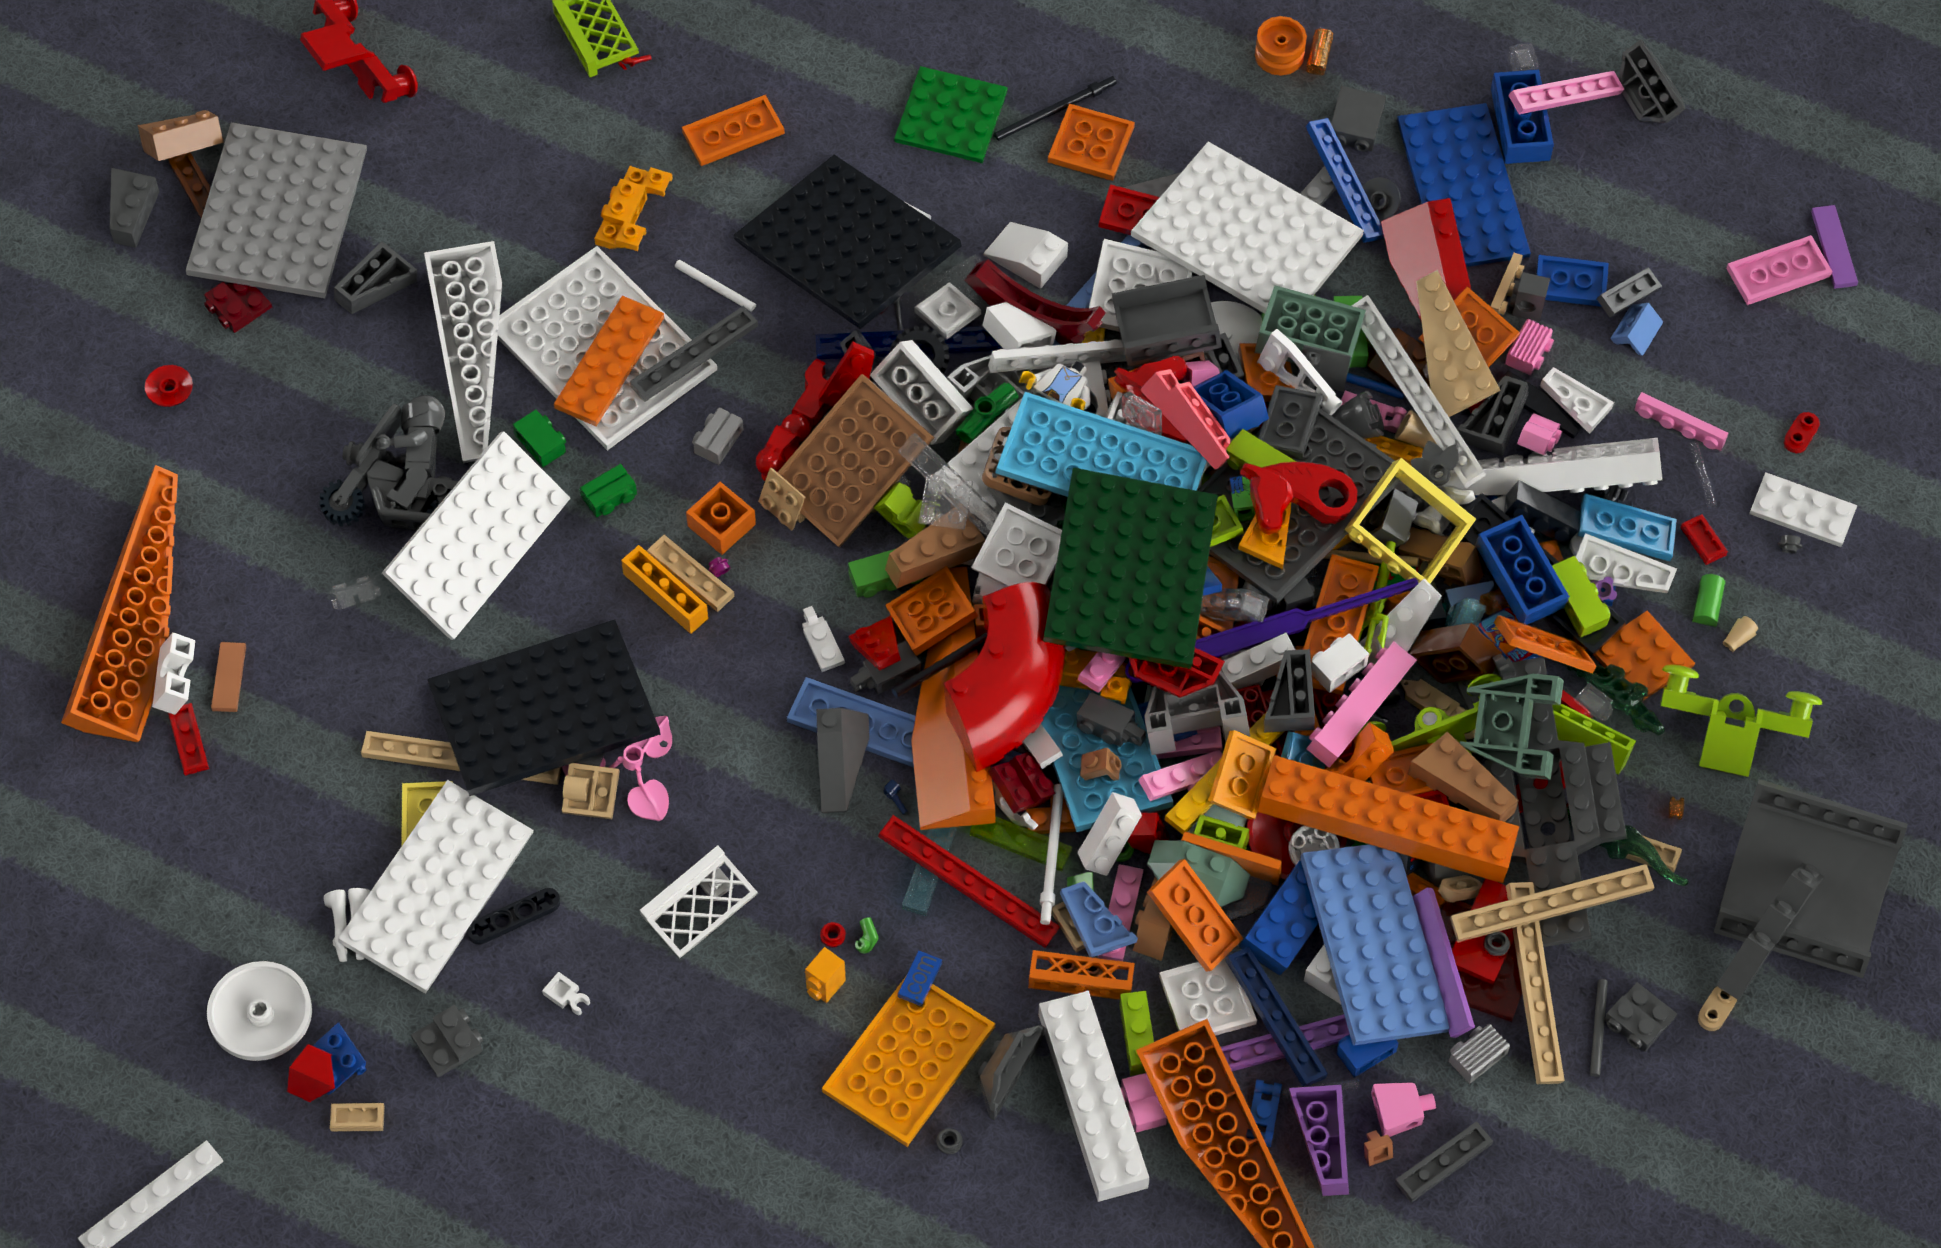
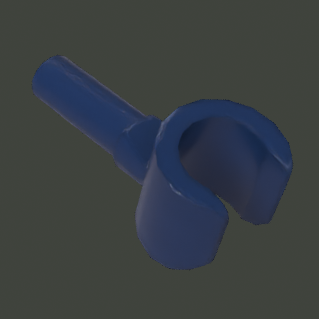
M890 780L885 785L884 794L895 802L902 814H905L908 811L897 795L901 788L896 781Z

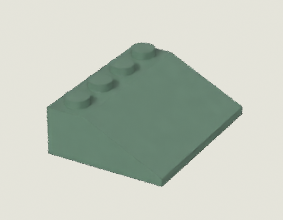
M1274 285L1259 331L1255 353H1262L1270 334L1278 329L1296 345L1301 353L1303 346L1308 345L1350 355L1349 371L1366 310ZM1288 357L1286 360L1288 362L1295 363L1290 357Z

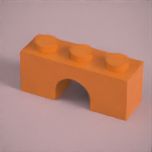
M1369 722L1353 739L1355 750L1352 757L1347 762L1337 758L1331 767H1327L1325 770L1366 781L1394 752L1388 733Z

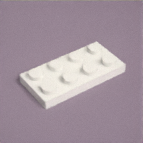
M1765 472L1749 514L1842 547L1857 505Z

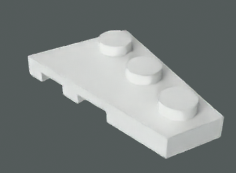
M1554 367L1542 379L1540 387L1589 434L1609 413L1614 404L1613 401Z

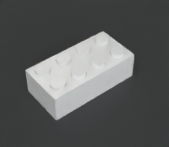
M913 340L899 342L870 374L896 404L935 437L931 441V445L943 443L973 410V407Z

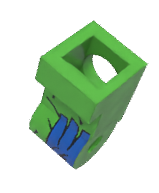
M1243 476L1230 478L1234 513L1240 522L1253 520L1255 510L1250 496V480ZM1251 509V511L1247 514H1241L1238 512L1241 510Z

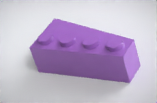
M1341 1085L1289 1088L1294 1111L1322 1195L1349 1194Z

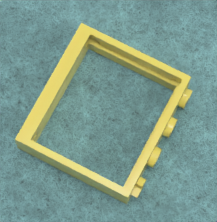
M1400 458L1392 462L1344 530L1349 533V537L1354 542L1364 545L1371 556L1385 562L1391 572L1401 575L1405 580L1416 578L1418 584L1423 579L1431 583L1476 518L1405 460ZM1394 476L1456 526L1422 575L1359 525Z

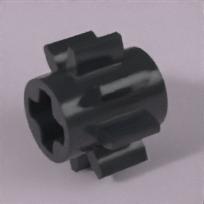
M1610 485L1608 489L1597 490L1602 493L1600 498L1617 503L1619 500L1624 502L1628 494L1627 490L1619 488L1618 485Z

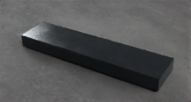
M1509 370L1503 375V377L1509 376L1527 382ZM1528 382L1529 395L1523 408L1532 414L1535 413L1561 424L1559 430L1574 439L1583 427L1551 396Z

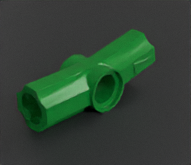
M1004 382L988 396L978 398L974 409L956 429V435L959 436L961 441L970 444L987 427L995 422L999 414L1017 401L1019 395L1010 383Z

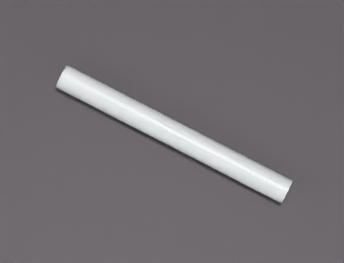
M681 260L676 262L675 268L738 305L744 306L750 312L756 307L754 302Z

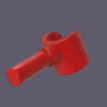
M651 55L634 58L627 57L618 62V64L626 70L627 68L624 64H629L633 67L635 64L651 60L652 58Z

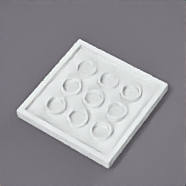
M1104 239L1089 308L1100 306L1106 312L1101 319V328L1120 332L1112 293L1192 277V271L1160 252Z

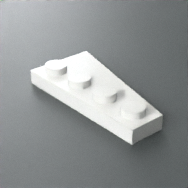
M1586 533L1576 555L1578 562L1584 564L1587 571L1586 576L1590 582L1592 580L1600 581L1609 576L1613 579V586L1668 593L1677 570L1674 567Z

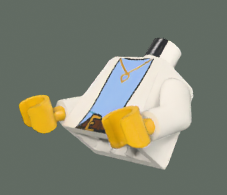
M1074 362L1071 368L1057 364L1053 369L1049 368L1037 374L1023 371L1018 381L1019 383H1026L1028 390L1034 386V395L1083 411L1090 406V389L1087 387V378L1083 376L1086 367L1080 362Z

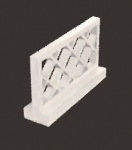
M717 845L640 909V914L672 951L681 958L755 897L758 892ZM723 864L731 870L730 880L715 879L716 870ZM713 873L712 879H708L707 877ZM734 875L739 881L733 880ZM701 882L712 883L711 896L696 895L697 886ZM715 883L730 884L729 898L714 897ZM733 885H744L749 893L742 899L732 898ZM693 890V895H687L690 891ZM681 899H692L691 913L676 912L677 902ZM695 900H709V914L694 913ZM713 901L728 902L727 912L723 915L712 914ZM731 902H737L733 907H731ZM672 906H674L673 911H668ZM662 915H672V929L660 928L655 921ZM676 916L691 917L690 930L675 929ZM694 917L709 918L708 928L704 931H694ZM665 933H671V939ZM674 933L689 934V943L681 950L674 944ZM692 935H698L692 940Z

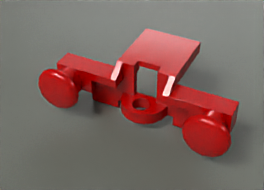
M315 0L313 14L323 13L326 16L325 26L301 33L300 41L323 71L347 64L357 76L358 85L369 99L373 98L375 87L380 86L383 89L381 99L383 103L397 100V97L404 95L409 98L415 96L418 91V82L414 71L409 66L400 65L397 69V74L392 76L374 52L367 50L362 43L354 44L351 40L350 35L354 33L355 28L350 22L356 20L358 16L356 0Z

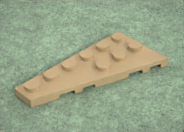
M1437 270L1416 282L1430 389L1448 417H1451L1501 390Z

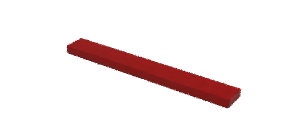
M893 815L880 831L879 838L1044 948L1048 946L1060 929V926L1053 921H1050L1048 925L1041 924V913Z

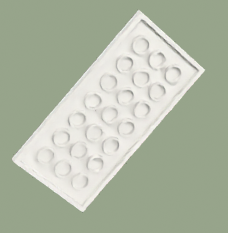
M504 431L500 432L384 569L382 574L436 627L453 640L566 505L570 497Z
M447 780L342 932L338 942L426 994L467 933L471 923L478 917L522 851L534 830L475 795L469 796L466 790Z

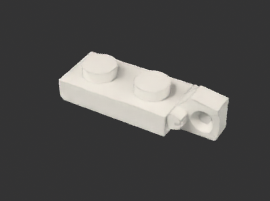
M812 606L803 609L806 623L802 624L803 632L821 671L824 672L845 664L841 651L823 616L817 618Z

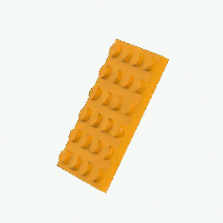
M904 978L824 1084L822 1092L908 1147L995 1029V1023L932 984L922 1007L898 997V992L905 980Z

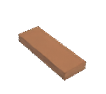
M220 643L211 705L212 711L237 712L246 651L245 643Z

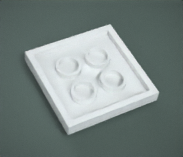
M1005 502L971 568L1007 587L1025 582H1037L1046 585L1056 567L1062 530Z
M1227 956L1212 971L1206 972L1201 964L1196 962L1159 973V978L1178 1031L1205 1019H1208L1215 1036L1256 1025L1257 1019L1251 1002L1226 963Z

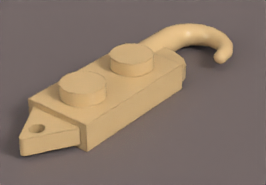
M1422 679L1419 681L1400 680L1405 692V699L1420 710L1426 707H1436L1443 710L1448 716H1455L1467 711L1460 706V703ZM1475 729L1470 733L1464 734L1467 740L1474 738Z

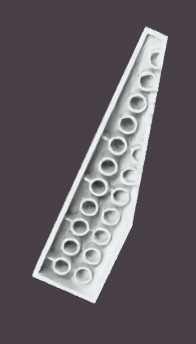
M1658 438L1553 449L1552 455L1532 452L1526 459H1523L1522 455L1516 454L1504 457V462L1500 463L1499 458L1477 460L1487 475L1468 488L1463 485L1454 470H1451V477L1446 484L1436 487L1440 489L1443 486H1454L1462 490H1472L1474 495H1480L1481 493L1484 495H1506L1518 480L1541 492L1570 490L1571 493L1583 492L1584 488L1594 487V490H1605L1610 485L1627 488L1632 487L1633 483L1643 482V485H1654L1658 483L1657 481L1662 480ZM1441 471L1435 473L1436 478H1440L1443 475ZM1400 481L1393 489L1407 491L1408 486Z

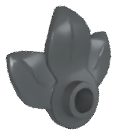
M1427 441L1423 449L1422 458L1412 459L1411 465L1429 481L1434 482L1435 486H1442L1449 481L1451 470L1458 464V449L1455 445H1451L1443 451L1434 442ZM1438 471L1443 472L1440 478L1435 477V473Z

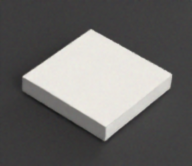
M950 282L914 307L915 313L946 340L981 315V309Z

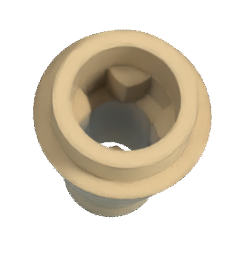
M1743 616L1741 619L1738 618L1727 638L1723 641V645L1729 647V650L1734 652L1738 647L1756 636L1758 626L1747 616Z

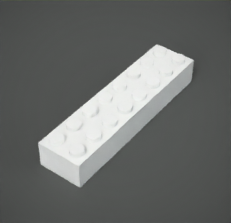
M1089 991L1040 1003L1038 1015L1042 1026L1045 1027V1037L1098 1202L1147 1189L1149 1175Z

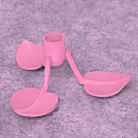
M667 716L655 717L661 735L627 746L623 756H619L618 760L608 767L615 768L620 763H623L626 769L636 771L639 787H635L629 792L627 799L628 807L636 816L654 821L663 820L666 816L669 806L668 793L664 785L657 780H649L643 784L640 767L644 753L648 757L658 758L664 756L670 750L672 734ZM666 741L668 745L666 747H662L660 745V742ZM604 757L602 759L600 767H605L606 765ZM569 764L562 766L565 776L568 774Z

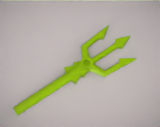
M1387 541L1386 547L1394 553L1396 543ZM1383 561L1376 590L1387 586L1390 570ZM1387 598L1370 603L1371 606L1368 607L1366 619H1364L1362 630L1369 625L1364 646L1369 656L1372 652L1371 643L1375 626L1381 621V632L1377 639L1383 649L1385 646L1389 616L1384 615L1382 610L1385 607L1383 604Z

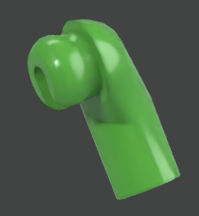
M870 917L860 921L864 935L859 941L856 940L855 942L856 949L863 954L871 952L878 941V934Z

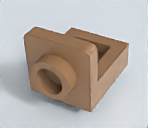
M1108 747L1082 754L1080 776L1085 781L1108 775L1113 781L1119 780L1121 761Z

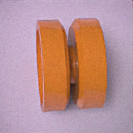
M1283 16L1272 17L1261 24L1257 33L1255 58L1262 70L1273 75L1282 76L1291 74L1300 68L1304 60L1307 39L1304 27L1298 21Z

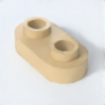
M1462 875L1443 879L1438 891L1444 900L1453 903L1476 898L1482 883L1471 876Z
M1718 986L1715 987L1699 1012L1698 1022L1701 1027L1708 1031L1720 1029L1734 1008L1737 999ZM1726 994L1729 998L1723 999L1720 995ZM1712 1013L1716 1018L1711 1019L1708 1014Z

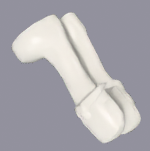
M351 888L348 890L351 919L371 892L370 890L363 888ZM334 890L324 895V904L328 908H332L335 925L333 946L336 948L339 961L346 962L347 947L338 942V938L347 927L346 892L344 890ZM356 953L357 960L364 959L363 956Z

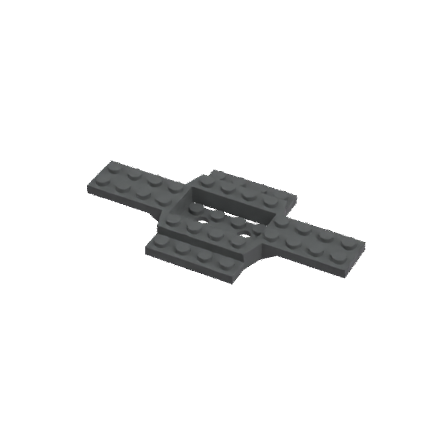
M1544 657L1512 662L1515 672L1512 673L1514 677L1533 673L1547 675ZM1495 667L1496 675H1499L1498 670ZM1533 703L1527 749L1549 751L1554 755L1551 780H1548V784L1544 789L1534 787L1533 784L1537 778L1524 777L1517 773L1530 849L1525 847L1518 804L1515 814L1505 822L1519 826L1510 862L1527 864L1529 880L1533 882L1535 893L1582 881L1578 855L1601 843L1627 839L1610 742L1585 747L1584 743L1559 740L1552 704ZM1486 760L1483 766L1517 798L1513 771L1495 762ZM1560 761L1562 762L1575 841H1572L1565 794L1559 765ZM1547 823H1551L1556 827L1555 832L1550 836H1546L1541 832V828ZM1587 908L1539 921L1543 947L1592 939Z

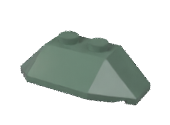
M1154 841L1147 865L1153 871L1157 880L1166 874L1179 860L1185 859L1220 907L1243 898L1250 874L1232 858L1186 841Z

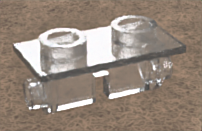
M370 575L356 579V584L347 586L346 583H341L333 586V591L329 592V596L335 595L336 598L331 600L333 608L342 610L356 605L353 597L355 595H358L360 603L377 599L381 592L379 586H373V583L377 582L376 577L371 579Z

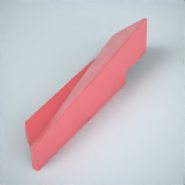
M1171 369L1155 372L1141 388V392L1214 469L1220 468L1229 459L1226 449L1230 445V438L1190 382L1179 384Z

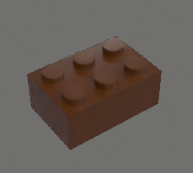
M1467 623L1420 631L1409 654L1436 681L1444 684L1471 680L1485 674H1493L1496 666L1492 657L1502 654V652L1495 646L1492 640L1485 637L1479 631L1476 625Z

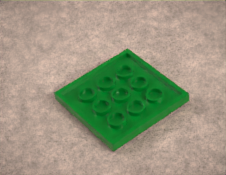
M920 66L894 142L983 163L1008 87Z

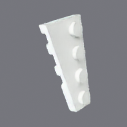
M1423 579L1387 615L1389 616L1385 647L1387 649L1394 641L1408 652L1441 599L1442 595L1426 579ZM1382 621L1375 627L1371 643L1372 652L1368 658V662H1372L1374 665L1378 661L1375 656L1382 648L1377 639L1381 632ZM1366 637L1359 643L1363 648L1365 646Z

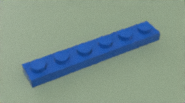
M1325 118L1308 122L1305 127L1353 224L1364 230L1361 237L1362 242L1366 243L1382 239L1384 235L1381 223L1329 119Z

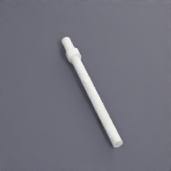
M1060 784L1054 785L1056 794L1053 795L1044 890L1040 894V905L1042 906L1040 923L1044 925L1050 924L1051 911L1055 905L1056 897L1053 892L1063 804V792Z

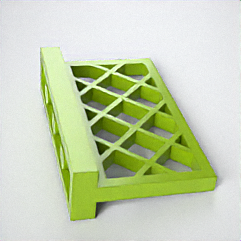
M552 0L554 14L589 78L598 75L597 69L639 54L635 42L611 0H602L600 4L590 2V0ZM579 4L582 5L580 12L570 10L569 6ZM587 7L597 9L594 16L584 13ZM602 11L612 14L609 20L599 17ZM580 20L591 21L589 28L579 26ZM596 23L606 25L603 32L593 29ZM611 27L621 30L618 36L608 33ZM589 36L600 37L598 44L588 42ZM605 39L615 41L612 48L602 45ZM620 43L630 46V49L625 51L618 50L617 48ZM599 51L610 53L607 58L601 60L597 58Z

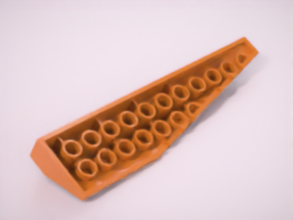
M157 465L153 468L119 556L61 722L85 733L133 742L140 741L153 702L160 647L165 642V639L169 637L168 618L171 608L169 599L172 590L173 527L176 517L174 509L177 499L178 474Z
M967 567L949 568L971 603ZM974 620L928 648L924 669L976 638ZM977 649L921 684L911 739L920 830L995 823L993 783L988 773L991 766L978 772L975 771L946 714L944 682L967 669L977 658Z
M1208 1019L1137 1049L1138 1057L1179 1145L1262 1248H1314ZM1247 1129L1251 1130L1254 1139L1246 1138Z

